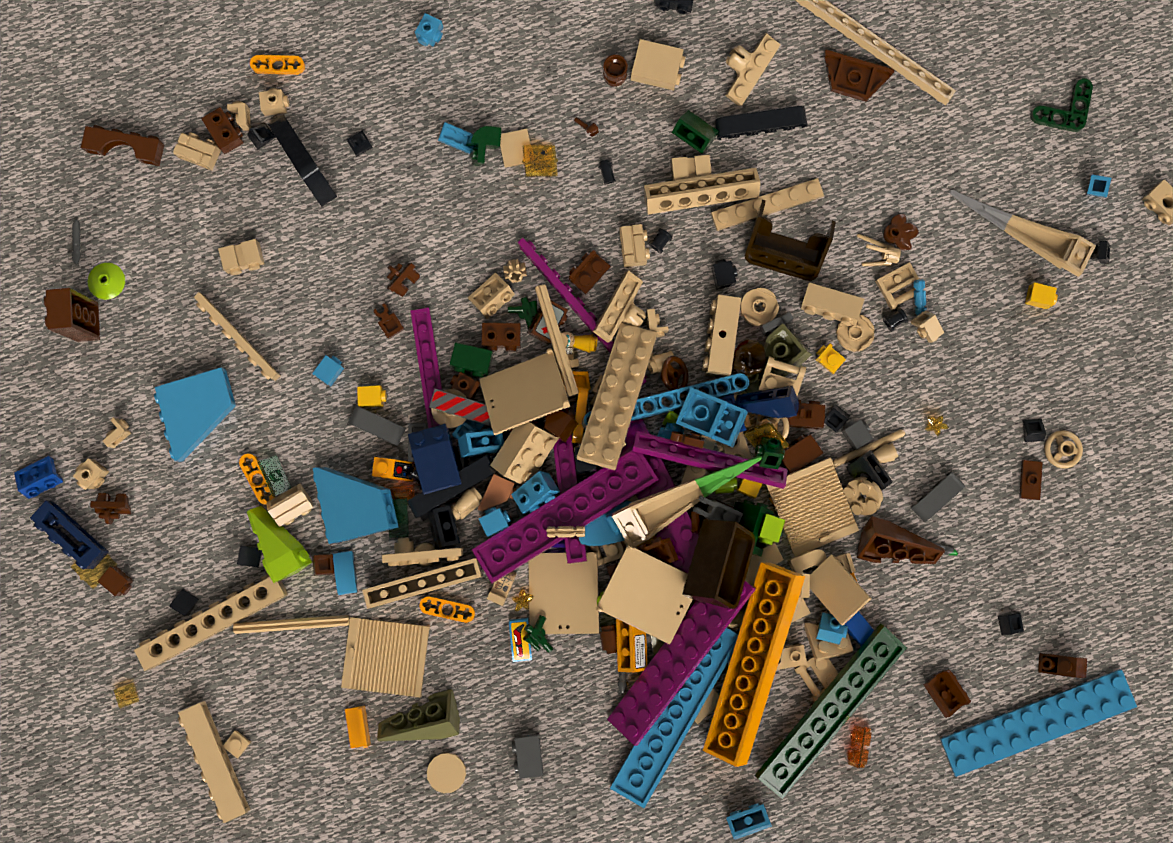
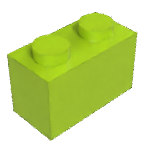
M765 514L758 542L765 545L779 543L785 520Z

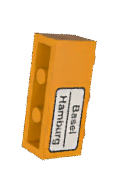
M616 619L618 672L634 673L644 671L647 667L646 633Z

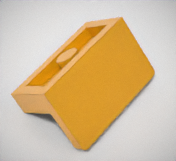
M365 705L345 709L350 748L369 747L371 741Z

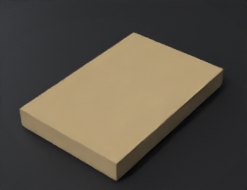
M832 554L810 574V589L841 625L848 622L872 599Z

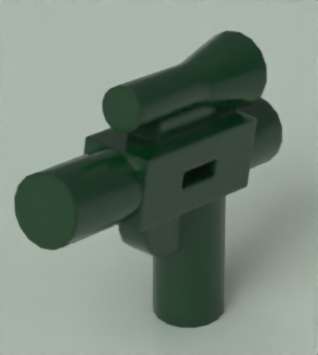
M528 297L521 298L522 306H508V313H518L520 319H525L527 329H529L533 317L538 312L537 301L529 302Z
M540 615L534 628L530 624L525 626L524 630L527 634L523 637V640L529 643L536 651H539L541 649L539 646H541L550 653L553 650V646L544 637L545 630L542 628L547 618Z

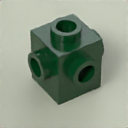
M762 437L760 443L755 447V456H762V459L758 462L759 467L778 470L785 455V449L782 448L781 440Z

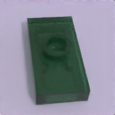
M277 455L258 462L273 497L279 496L291 489Z
M392 498L398 528L389 530V538L409 537L408 498Z

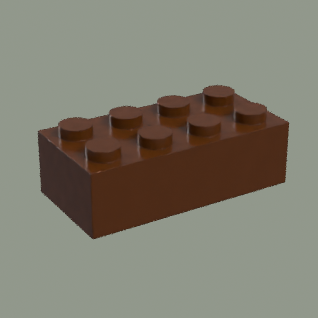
M71 288L46 290L44 305L47 310L45 325L48 330L76 342L100 340L98 302Z

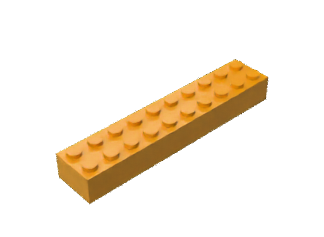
M760 563L753 586L756 590L750 596L703 747L704 752L735 767L747 765L805 579V576L772 563Z

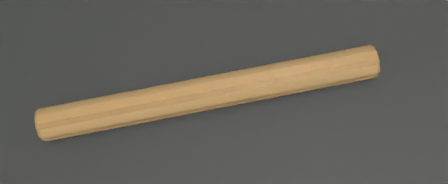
M539 285L535 287V291L567 395L573 396L578 394V389L546 285Z
M349 615L243 622L233 624V632L240 634L348 626L350 618Z

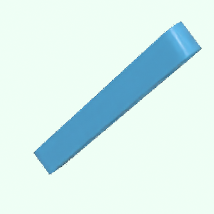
M739 373L637 399L631 421L681 409L684 402L680 399V394L688 395L690 388L696 390L704 389L706 394L716 398H723L744 391L749 386V379L745 374ZM735 379L742 382V388L735 385ZM717 384H721L724 387V392L721 393L717 390ZM662 398H666L669 400V407H666L662 404ZM643 403H649L652 410L650 412L645 411ZM588 412L582 420V426L585 430L588 424L587 418L590 417L591 412Z

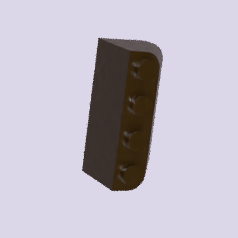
M703 519L682 595L723 608L735 609L741 598L754 550V534L737 522Z

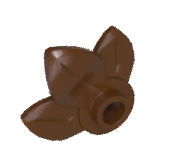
M898 214L891 219L890 225L884 229L883 237L888 243H895L899 249L906 251L912 249L910 240L918 235L919 230L914 224L907 223L905 214Z

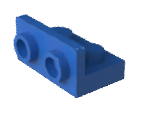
M50 456L14 473L18 491L28 499L36 497L40 493L54 488L63 482V479L57 474L54 460Z

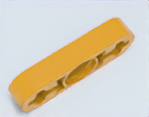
M255 55L250 60V67L257 74L298 75L305 70V63L299 56ZM261 61L262 64H268L269 69L266 65H260V68H257L255 64ZM276 61L283 63L280 69L273 68V64ZM295 61H298L300 66H297V69L291 66L295 64Z
M579 387L575 421L578 425L573 431L572 443H582L584 430L582 420L586 414L589 388Z
M244 454L241 456L239 465L258 501L266 505L269 501L262 499L264 493L262 490L258 491L257 488L267 484L264 490L267 493H271L269 499L276 498V493L255 455ZM246 458L253 459L251 465L253 469H256L258 467V470H255L248 474V472L252 470L249 466L244 465V463H246ZM256 474H261L263 477V481L259 485L253 482V477Z
M431 596L424 597L419 604L420 610L428 615L464 623L472 621L475 617V609L467 604ZM428 600H431L433 605H438L437 601L441 602L438 608L439 614L435 613V608H430L427 611L423 604L428 602ZM445 604L452 605V614L445 615L442 607ZM456 605L460 606V611H465L468 608L472 616L464 619V615L457 614L458 618L454 617L457 611Z

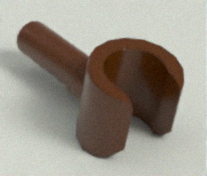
M576 117L574 119L587 133H591L589 136L593 137L599 133L595 123L588 126Z

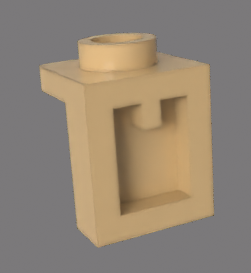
M235 101L232 104H227V109L231 114L238 113L236 114L237 125L243 131L249 130L251 128L250 108L246 103Z
M648 309L646 311L648 330L658 332L657 338L665 336L664 333L669 331L668 326L657 327V325H660L659 314H655V309Z
M113 417L111 422L117 429L109 431L103 440L104 444L110 448H115L131 434L127 429L129 425L125 420Z

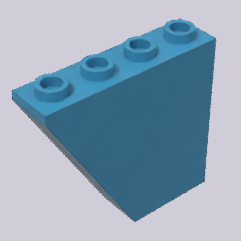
M222 367L155 387L156 393H154V398L160 406L159 416L166 428L164 435L169 440L171 446L169 453L171 458L178 462L184 461L236 407L227 371Z
M327 467L313 468V479L317 487V498L320 502L321 517L325 524V535L329 544L398 528L390 489Z

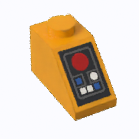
M374 457L372 477L413 482L412 478L406 477V473L414 462Z

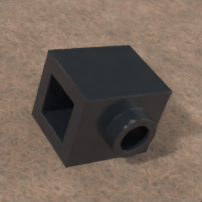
M726 259L715 261L711 270L716 290L735 286V277L738 276L736 266L732 265V261H726Z

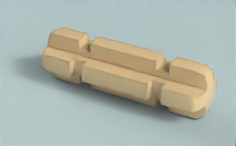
M547 527V537H585V527Z

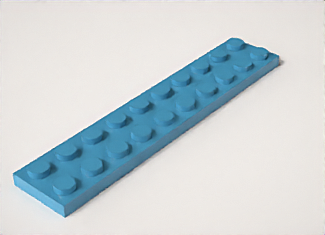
M729 628L725 629L638 746L633 745L610 786L611 790L645 808L733 654L738 633Z
M1119 669L942 737L940 741L953 774L957 777L1136 708L1137 705L1124 673Z

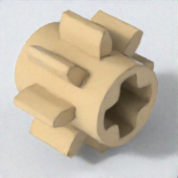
M518 259L508 260L507 266H503L505 279H509L512 283L521 282L523 276H527L525 263H520Z

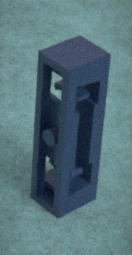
M46 500L30 517L35 522L34 526L42 532L45 531L49 535L47 538L54 544L58 543L62 547L61 551L69 557L72 556L76 560V565L81 569H94L109 552L53 501ZM61 524L79 542H84L87 545L82 544L79 547L64 532L54 528L52 525L58 526Z

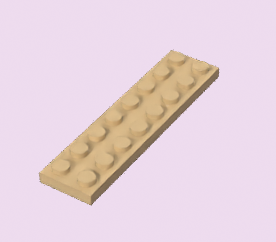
M624 323L620 324L583 436L577 460L616 470L658 332Z

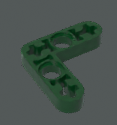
M1082 78L1074 85L1069 111L1037 106L1030 114L1031 120L1039 125L1071 132L1082 130L1087 122L1093 90L1092 82L1087 78ZM1085 84L1084 87L1087 89L1083 92V96H1079L1082 93V88L1079 86ZM1076 101H1080L1084 104L1083 110H1079L1076 108ZM1039 111H1041V115H1044L1041 119H1039V116L1036 114ZM1054 115H1060L1062 123H1056L1053 120ZM1075 119H1078V123H1081L1077 127L1075 126L1074 122H1069L1066 125L1067 120L1074 121Z

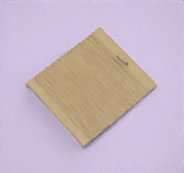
M548 348L546 350L547 353L479 379L494 435L518 427L526 422L529 423V421L536 420L544 415L547 416L555 411L562 410V408L570 407L552 348Z
M831 457L788 474L784 489L765 484L778 517L785 520L783 529L795 557L859 531Z
M627 545L596 610L604 612L670 644L693 600L682 595L688 574Z
M586 552L587 562L567 564L566 553H541L528 561L529 621L533 628L541 615L547 618L542 627L545 630V634H599V611L596 610L599 594L598 552Z
M350 617L341 688L421 698L430 626Z

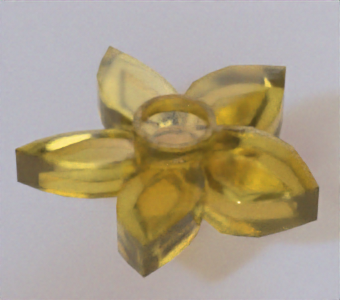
M943 415L937 419L933 416H928L929 424L925 430H934L935 434L939 436L941 429H948L949 426L942 423Z
M522 589L519 592V597L512 598L517 603L515 611H519L522 607L529 610L528 602H531L534 596L527 594Z

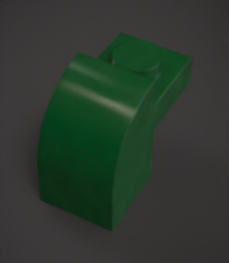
M484 126L469 136L466 146H473L470 152L473 166H481L485 163V149H497L500 147L502 128Z

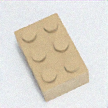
M531 421L529 423L526 422L513 428L490 466L503 476L523 485L538 472L559 438Z

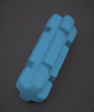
M923 279L914 280L913 282L916 289L914 290V300L917 306L915 307V314L917 316L925 310L927 311V307H925V281Z

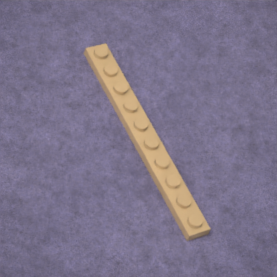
M795 0L801 6L813 12L815 16L820 17L831 27L843 33L844 36L856 42L861 48L866 49L877 59L886 63L891 69L896 70L907 80L919 86L921 90L929 93L937 101L946 105L956 92L952 87L827 0Z

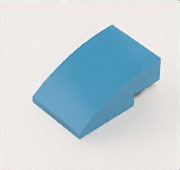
M690 388L676 424L733 448L748 411Z

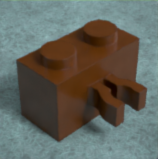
M798 399L797 416L788 418L789 427L823 429L826 405H820V401H809V404L801 403V400Z

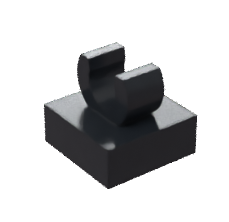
M363 130L346 139L356 157L373 148Z
M1099 241V246L1096 245L1094 249L1098 253L1091 255L1090 259L1093 261L1099 260L1101 264H1109L1111 249L1109 242Z

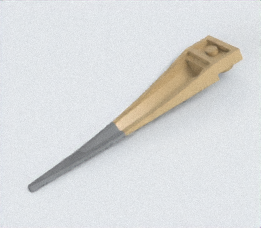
M949 191L960 202L1059 269L1064 268L1077 277L1083 273L1096 245L1081 236L1020 218L957 191Z

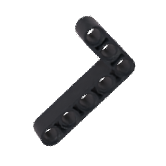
M283 114L268 123V126L321 207L337 198V195L285 115Z

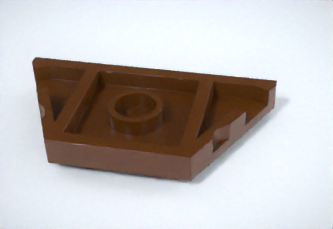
M825 50L824 52L831 92L867 102L895 71L891 68L830 50Z

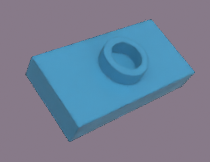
M444 122L438 138L439 142L469 154L473 146H466L467 140L472 133Z

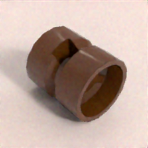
M614 54L607 57L604 61L603 78L608 85L617 87L622 85L627 79L628 64L624 57Z

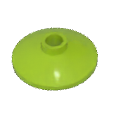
M101 263L95 266L89 273L88 288L99 299L108 300L115 298L122 292L125 286V275L117 265ZM103 277L107 278L105 283H102Z

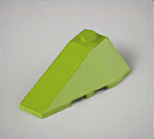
M262 506L247 511L252 531L257 534L259 543H257L258 550H262L264 556L262 560L263 566L273 583L290 577L313 563L303 545L283 526L279 527L274 518Z

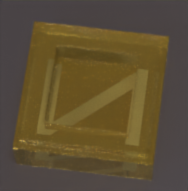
M134 683L114 689L119 709L139 702Z

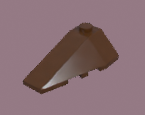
M871 516L862 529L856 556L858 559L873 563H881V558H892V563H899L900 560L910 559L912 564H936L945 550L888 520Z

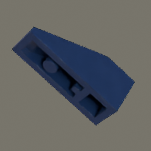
M792 385L737 395L735 406L745 409L750 413L774 418H790L797 416L799 401Z

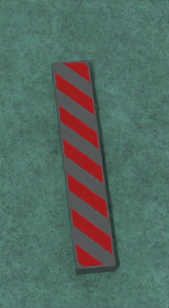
M434 388L429 404L430 408L491 426L486 404ZM538 420L531 421L544 428V422Z

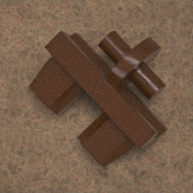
M400 263L394 268L391 265L387 267L391 271L387 278L391 281L396 276L387 287L390 292H395L403 297L409 290L402 284L404 279L407 278L414 284L420 278L412 263H408L400 273L399 271L403 267Z
M98 493L96 501H91L90 507L95 509L96 514H99V519H104L106 524H112L114 519L120 518V514L131 515V508L128 505L129 498L125 493L116 494L115 502H110L111 496L109 494Z

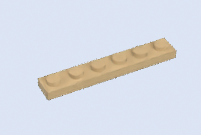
M817 178L711 212V216L716 230L719 231L756 219L762 200H766L762 215L766 216L822 198L824 194Z
M198 292L194 296L198 301L196 303L197 307L203 312L207 311L211 315L209 319L216 326L218 324L221 325L223 328L222 333L228 339L233 338L237 342L234 345L242 353L245 351L249 355L247 359L254 366L259 365L262 368L260 372L266 379L269 380L271 378L276 381L281 376L203 294Z

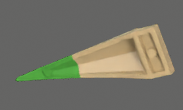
M757 456L629 503L628 506L612 513V517L627 544L635 547L649 540L684 512L700 502L698 500L699 496L707 497L725 483L759 462L762 456Z

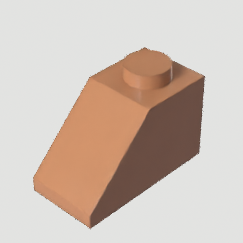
M493 474L478 510L483 512L508 502L509 498L513 500L511 494L517 490L514 488L516 484Z

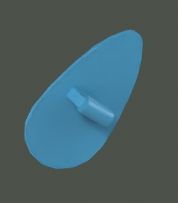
M625 501L586 525L585 537H579V542L588 546H603L624 541L625 539L616 525L612 513L628 506L632 502Z

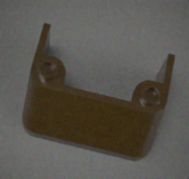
M762 200L745 252L746 261L750 264L806 281L815 280L819 275L832 243L836 221L832 220L826 235L815 233L809 237L807 243L771 232L773 223L770 219L762 216L766 200Z

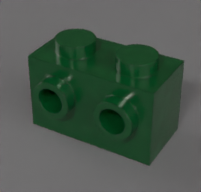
M688 110L679 118L671 133L703 154L710 147L719 131Z
M455 342L449 365L454 368L453 371L465 373V371L472 372L473 376L483 378V375H489L494 354L490 350Z

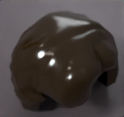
M749 339L741 342L734 351L733 368L748 376L760 373L766 365L763 345L758 341Z

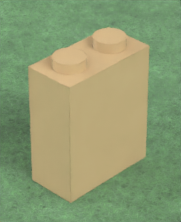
M640 39L631 73V81L674 91L675 85L679 86L682 75L678 74L679 68L684 67L686 59L683 56L684 49Z

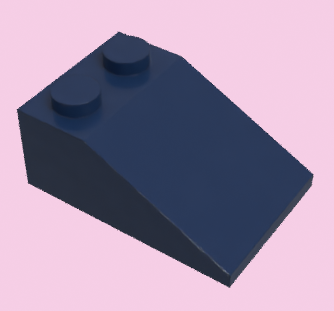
M446 424L408 434L424 495L462 484L451 435Z

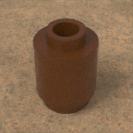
M616 624L601 626V632L599 633L602 651H606L607 654L617 653Z

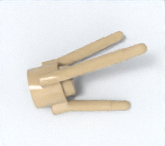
M857 234L858 238L880 246L867 244L866 248L882 252V259H885V261L862 263V266H891L892 263H898L901 249Z

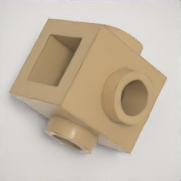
M88 458L76 468V473L73 477L78 480L76 483L81 488L95 490L104 483V478L110 471L96 460Z

